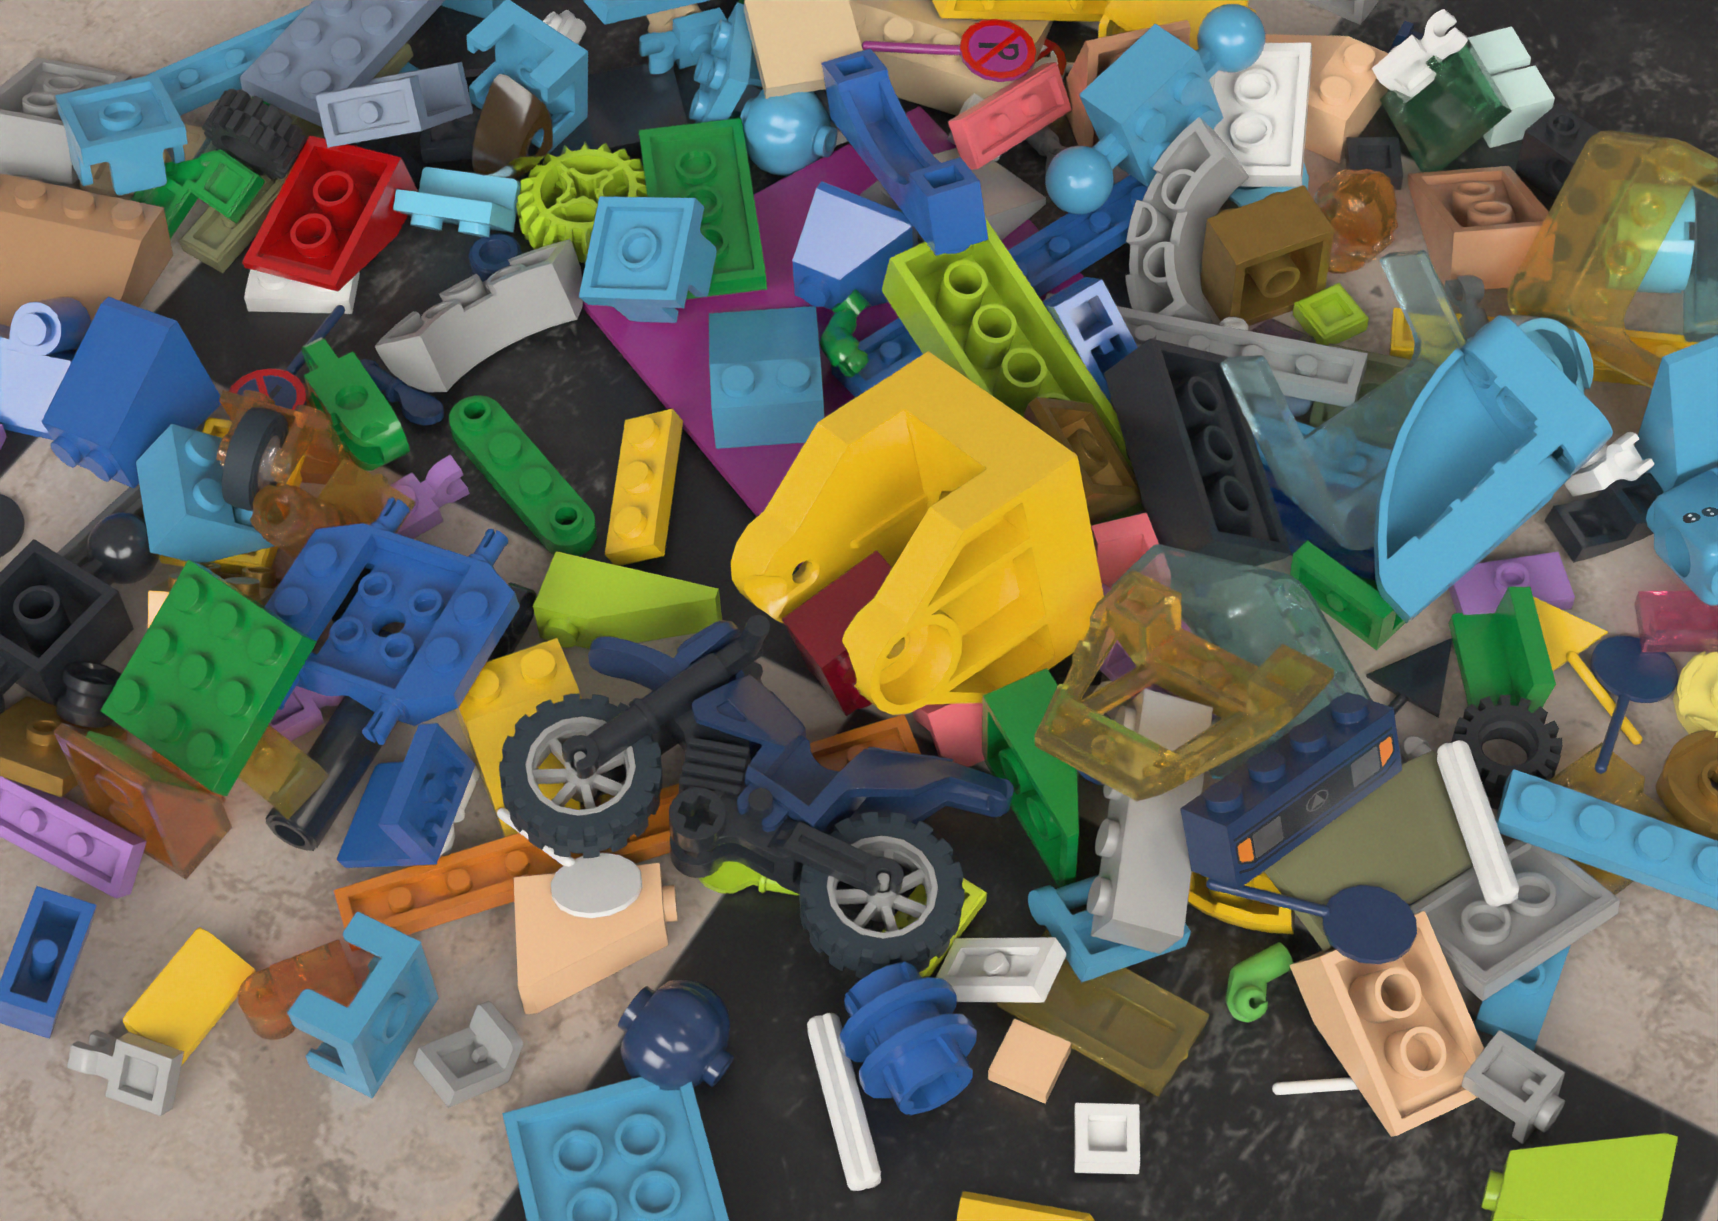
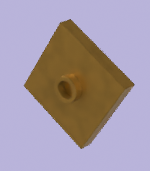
M26 696L0 714V776L49 794L63 797L126 749L127 731L112 725L93 728L72 724L57 715L56 706Z

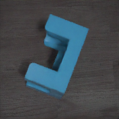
M505 0L467 34V50L473 54L477 50L487 51L495 45V62L471 83L469 87L470 101L482 110L494 78L499 74L509 76L546 105L549 113L553 115L551 117L553 147L547 153L550 154L588 117V51L511 0ZM542 128L535 133L531 140L538 148L541 147L544 137V130Z
M357 911L343 931L344 940L376 956H373L369 962V974L363 981L362 988L350 1006L347 1008L311 989H305L287 1013L294 1027L323 1041L317 1050L311 1048L306 1055L310 1068L373 1099L439 997L422 943Z

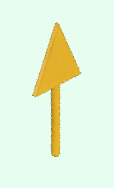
M1533 597L1553 672L1566 662H1569L1612 717L1616 703L1578 656L1583 650L1608 634V631ZM1625 716L1621 730L1632 744H1641L1642 736Z

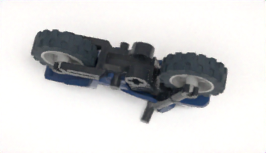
M762 615L750 617L743 632L731 621H717L685 640L678 647L674 658L632 641L615 637H598L592 641L588 653L590 666L601 674L632 681L652 690V692L642 699L635 698L629 702V706L621 702L616 706L609 703V697L593 694L592 699H580V693L563 695L564 701L553 704L550 699L537 705L536 713L531 717L525 714L515 724L514 736H507L502 748L503 760L499 764L503 802L505 808L510 812L511 822L519 832L524 830L528 833V840L534 846L543 849L546 845L554 849V855L561 857H571V853H583V858L599 857L602 850L611 848L612 852H615L627 846V839L633 834L637 837L640 836L648 827V817L651 814L655 815L659 808L660 792L663 785L661 755L679 744L685 752V760L679 779V794L673 799L669 809L670 857L675 868L688 877L703 878L718 871L723 862H738L766 878L776 881L781 887L799 894L801 923L803 929H807L810 933L809 941L813 948L819 954L824 951L829 956V963L835 968L844 971L845 967L856 971L855 977L861 979L885 966L903 963L904 961L911 963L917 968L918 972H921L929 967L930 959L935 956L940 958L946 952L950 939L957 933L965 889L962 886V868L959 862L955 863L952 859L953 849L944 838L938 841L933 836V828L922 821L944 806L990 817H1000L1009 811L1014 787L1009 780L953 762V759L868 747V749L861 751L841 771H833L821 766L812 755L810 741L806 738V728L803 723L762 683L763 668L759 663L754 662L763 655V643L770 630L769 620ZM553 753L566 769H539V767L548 755ZM565 783L552 800L546 798L538 787V784ZM606 793L615 796L613 799L600 805L602 796ZM572 798L579 801L580 810L564 806ZM687 851L698 853L697 858L687 855ZM900 865L913 873L903 877V870ZM922 884L927 895L926 906L899 894ZM898 911H901L919 919L902 930H898L894 916ZM847 917L854 919V922L847 919ZM874 921L884 922L886 932L867 930L864 927H872Z

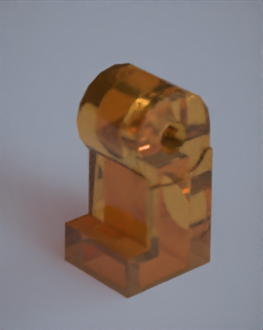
M337 939L272 964L270 967L250 975L240 986L238 1004L256 1035L263 1039L276 1040L290 1035L296 1029L292 1025L287 1012L303 990L311 989L348 1008L358 994L359 988L340 940Z

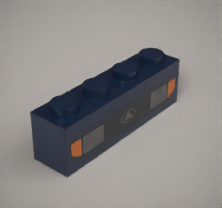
M1346 692L1333 699L1322 710L1303 723L1293 727L1289 733L1260 753L1250 757L1246 763L1217 783L1207 787L1203 793L1181 807L1191 871L1239 890L1401 772L1402 763L1394 708L1366 699L1362 695Z

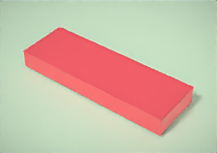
M1052 62L1040 65L948 121L959 156L971 170L979 169L1072 110L1057 63Z

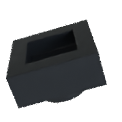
M1353 137L1346 139L1345 161L1349 191L1401 190L1403 168L1399 137Z

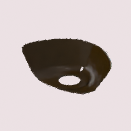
M499 74L494 78L477 124L472 150L473 169L479 175L518 178L532 170L553 147L552 119L546 105L534 94L509 76ZM542 128L544 130V137L541 147L535 156H528L531 140L535 133Z

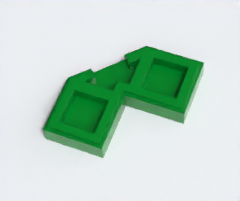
M219 149L203 153L200 158L180 163H174L173 161L164 163L167 183L164 186L137 191L130 201L164 207L171 239L198 198L237 224L266 180Z

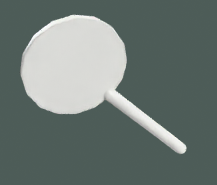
M500 808L497 816L519 832L511 822L510 812L506 808ZM524 830L519 832L521 835L528 839V833H526ZM546 845L541 849L563 865L551 881L552 900L560 910L573 916L585 918L610 916L630 906L638 898L643 888L639 868L633 861L620 855L600 853L599 857L583 858L581 856L573 859L572 857L554 855V849Z

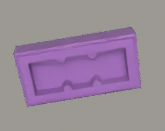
M1559 552L1478 563L1449 588L1456 613H1463V615L1495 613L1508 587H1531L1533 597L1561 610L1572 609L1575 599Z

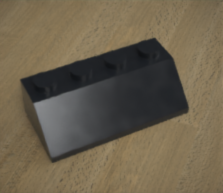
M1150 338L1104 372L1111 394V404L1117 414L1126 444V454L1132 464L1140 490L1141 503L1149 517L1167 563L1168 574L1207 579L1282 560L1291 555L1228 356Z

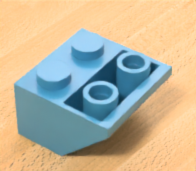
M171 424L136 461L150 552L184 561L189 559L194 562H211L278 546L284 539L275 491L267 504L259 511H247L226 503L222 494V474L231 440Z

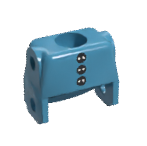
M1718 467L1657 496L1648 509L1646 517L1647 526L1654 533V549L1656 554L1702 602L1710 606L1718 605Z

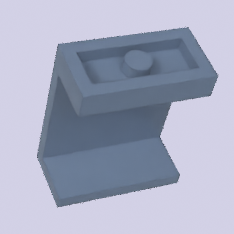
M462 62L373 78L367 85L315 95L327 148L423 131L473 113Z

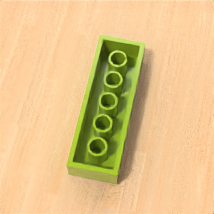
M987 219L988 240L970 245L965 251L955 254L943 253L936 256L927 243L923 242L889 259L881 291L923 354L928 351L1022 417L1028 403L1036 397L1092 403L1134 473L1132 464L1126 454V444L1117 414ZM1140 502L1093 523L1091 526L1130 517L1144 510Z

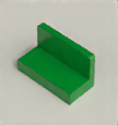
M1307 540L1293 553L1288 586L1376 651L1405 624L1393 608L1381 597L1376 585L1375 569L1336 541H1330L1320 550Z
M1508 587L1495 613L1452 614L1448 624L1468 706L1473 704L1478 709L1480 699L1490 696L1495 706L1498 704L1500 695H1511L1510 705L1519 706L1522 697L1531 701L1528 709L1531 713H1534L1540 706L1543 708L1556 685L1531 587Z

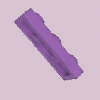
M0 776V837L116 899L131 894L146 840L64 797H58Z

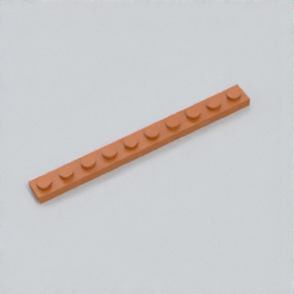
M905 714L810 743V750L814 759L821 766L833 771H841L854 757L864 749H868V747L921 754ZM679 783L661 789L659 808L655 815L651 814L648 817V827L640 836L637 837L633 834L627 839V846L620 850L612 852L611 848L600 851V853L620 855L633 861L634 864L670 853L669 809L673 799L679 794ZM517 833L439 857L437 865H413L333 891L344 930L358 911L409 935L514 902L513 877L553 874L563 865L540 848L534 846L523 835ZM571 853L573 859L583 856V853ZM349 943L351 952L361 950V948Z

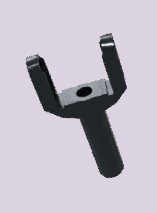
M364 568L333 615V623L342 617L357 594L361 579L368 575L371 569ZM512 582L507 584L515 592L520 607L487 662L514 652L534 616L533 605L537 595L533 589ZM381 629L378 636L388 637L393 633ZM344 696L265 818L270 830L279 839L295 848L306 851H314L315 848H318L383 746L379 745L377 741L375 743L371 742L362 733L363 728L366 727L375 712L353 698Z

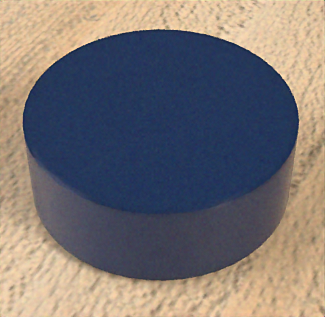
M490 234L489 237L478 239L469 251L473 275L478 274L481 281L484 282L498 270L511 266L508 259L522 254L519 243L511 236L505 234Z

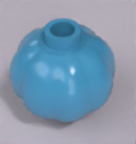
M762 89L757 97H751L746 102L740 118H742L748 156L761 170L770 174L789 176L819 160L821 156L829 157L836 146L837 129L831 126L829 115L813 91L797 92L765 99Z

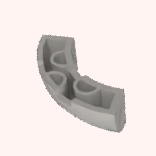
M1198 117L1179 134L1156 162L1153 170L1157 173L1151 181L1143 200H1136L1126 242L1131 245L1130 274L1126 275V284L1129 300L1134 310L1210 324L1213 320L1206 308L1200 281V265L1205 240L1207 218L1216 216L1227 198L1249 176L1216 132L1203 119Z
M571 240L547 245L508 259L511 266L498 270L484 282L481 281L478 274H475L439 294L443 302L428 309L421 317L418 312L413 311L382 337L375 345L380 358L390 372L407 385L426 392H447L466 372L504 347L541 330L577 320L583 305V300L579 298L582 273Z

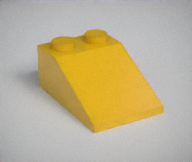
M558 638L486 662L459 708L455 709L504 837L519 833L497 816L498 810L505 808L499 764L503 760L502 748L507 736L513 737L515 734V724L525 714L531 717L537 712L536 706L542 702L551 699L554 704L564 701L563 695L580 693ZM550 753L539 769H566V767L553 753ZM565 783L538 784V787L546 798L552 800ZM606 793L602 796L600 805L613 799L615 796ZM571 798L564 807L580 810V803Z

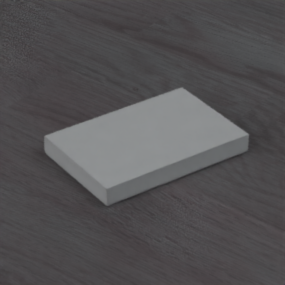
M1515 840L1505 846L1519 885L1518 899L1515 902L1498 907H1492L1487 904L1473 866L1410 905L1413 914L1425 911L1453 977L1484 1001L1616 916L1619 911L1620 899L1567 857L1520 840Z

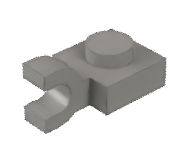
M96 1030L90 1033L88 1044L79 1041L71 1044L67 1068L109 1079L105 1097L162 1116L173 1109L184 1051L130 1032L116 1039L109 1034Z

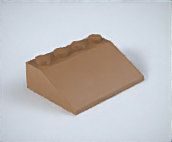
M0 173V324L11 327L14 313L24 304L58 297H71L79 301L87 309L91 322L100 304L107 297L136 307L141 305L173 257L164 207Z

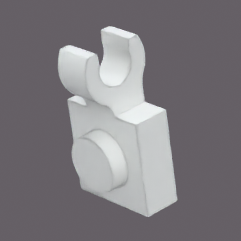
M1445 9L1440 10L1427 22L1425 34L1421 40L1411 35L1403 43L1393 48L1384 59L1372 68L1379 82L1408 102L1447 69L1442 60L1450 54L1459 51L1468 41L1466 35L1457 28H1453L1445 35L1446 31L1457 22L1455 17Z
M1627 432L1609 446L1605 444L1595 456L1575 472L1564 483L1571 496L1574 497L1604 490L1614 481L1620 479L1634 481L1654 466L1653 460L1651 458L1642 460L1633 445L1639 440L1637 434Z

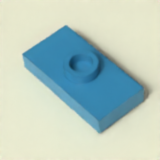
M1571 945L1485 999L1474 1024L1475 1028L1493 1036L1501 1030L1528 1049L1534 1050Z

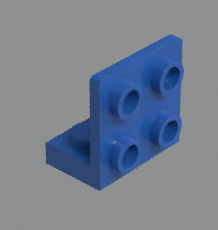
M438 723L418 725L404 762L379 763L374 767L337 856V861L344 868L437 865L476 765Z

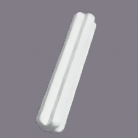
M1462 740L1444 743L1437 750V763L1485 901L1492 907L1511 904L1518 899L1519 885L1470 747Z
M834 1013L814 1016L807 1023L808 1036L847 1185L853 1191L873 1188L881 1182V1171L851 1059L845 1056L840 1046L839 1035L842 1031L840 1018Z

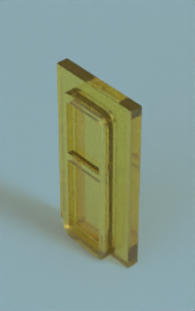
M1048 929L1041 936V938H1053ZM1066 958L1044 1002H997V1006L1038 1029L1071 1042V1048L1158 1097L1180 1063L1187 1058L1189 1049L1209 1020V1014L1126 968L1081 983Z

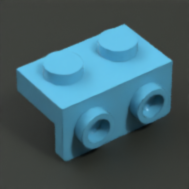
M425 167L422 170L419 192L396 189L393 210L411 216L410 225L425 229L441 231L443 223L459 225L458 232L479 237H489L490 229L513 233L517 213V196L520 195L521 183L510 178Z

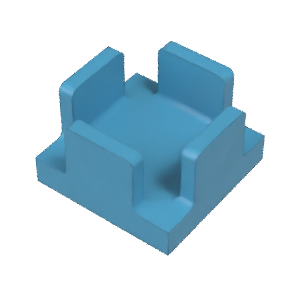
M158 74L55 95L58 114L65 127L70 159L82 186L93 184L90 165L109 162L112 185L117 195L160 187L167 183L163 151L165 149L168 151L174 163L185 161L183 145L188 144L185 125Z
M599 196L579 298L588 305L612 306L630 321L676 323L678 311L675 308L685 307L688 290L696 297H707L709 293L716 257V247L700 232L704 206L696 198Z

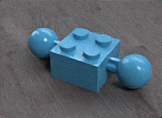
M1226 4L1213 9L1205 16L1199 26L1197 50H1194L1157 24H1154L1079 94L1099 142L1092 148L1088 146L1066 148L1051 160L1046 171L1045 184L1052 202L1058 208L1071 214H1087L1099 209L1112 192L1114 183L1112 170L1116 166L1132 175L1148 188L1157 173L1153 170L1154 165L1184 129L1200 117L1214 130L1215 126L1224 117L1209 79L1218 71L1227 73L1243 71L1259 59L1265 45V30L1256 13L1239 4Z

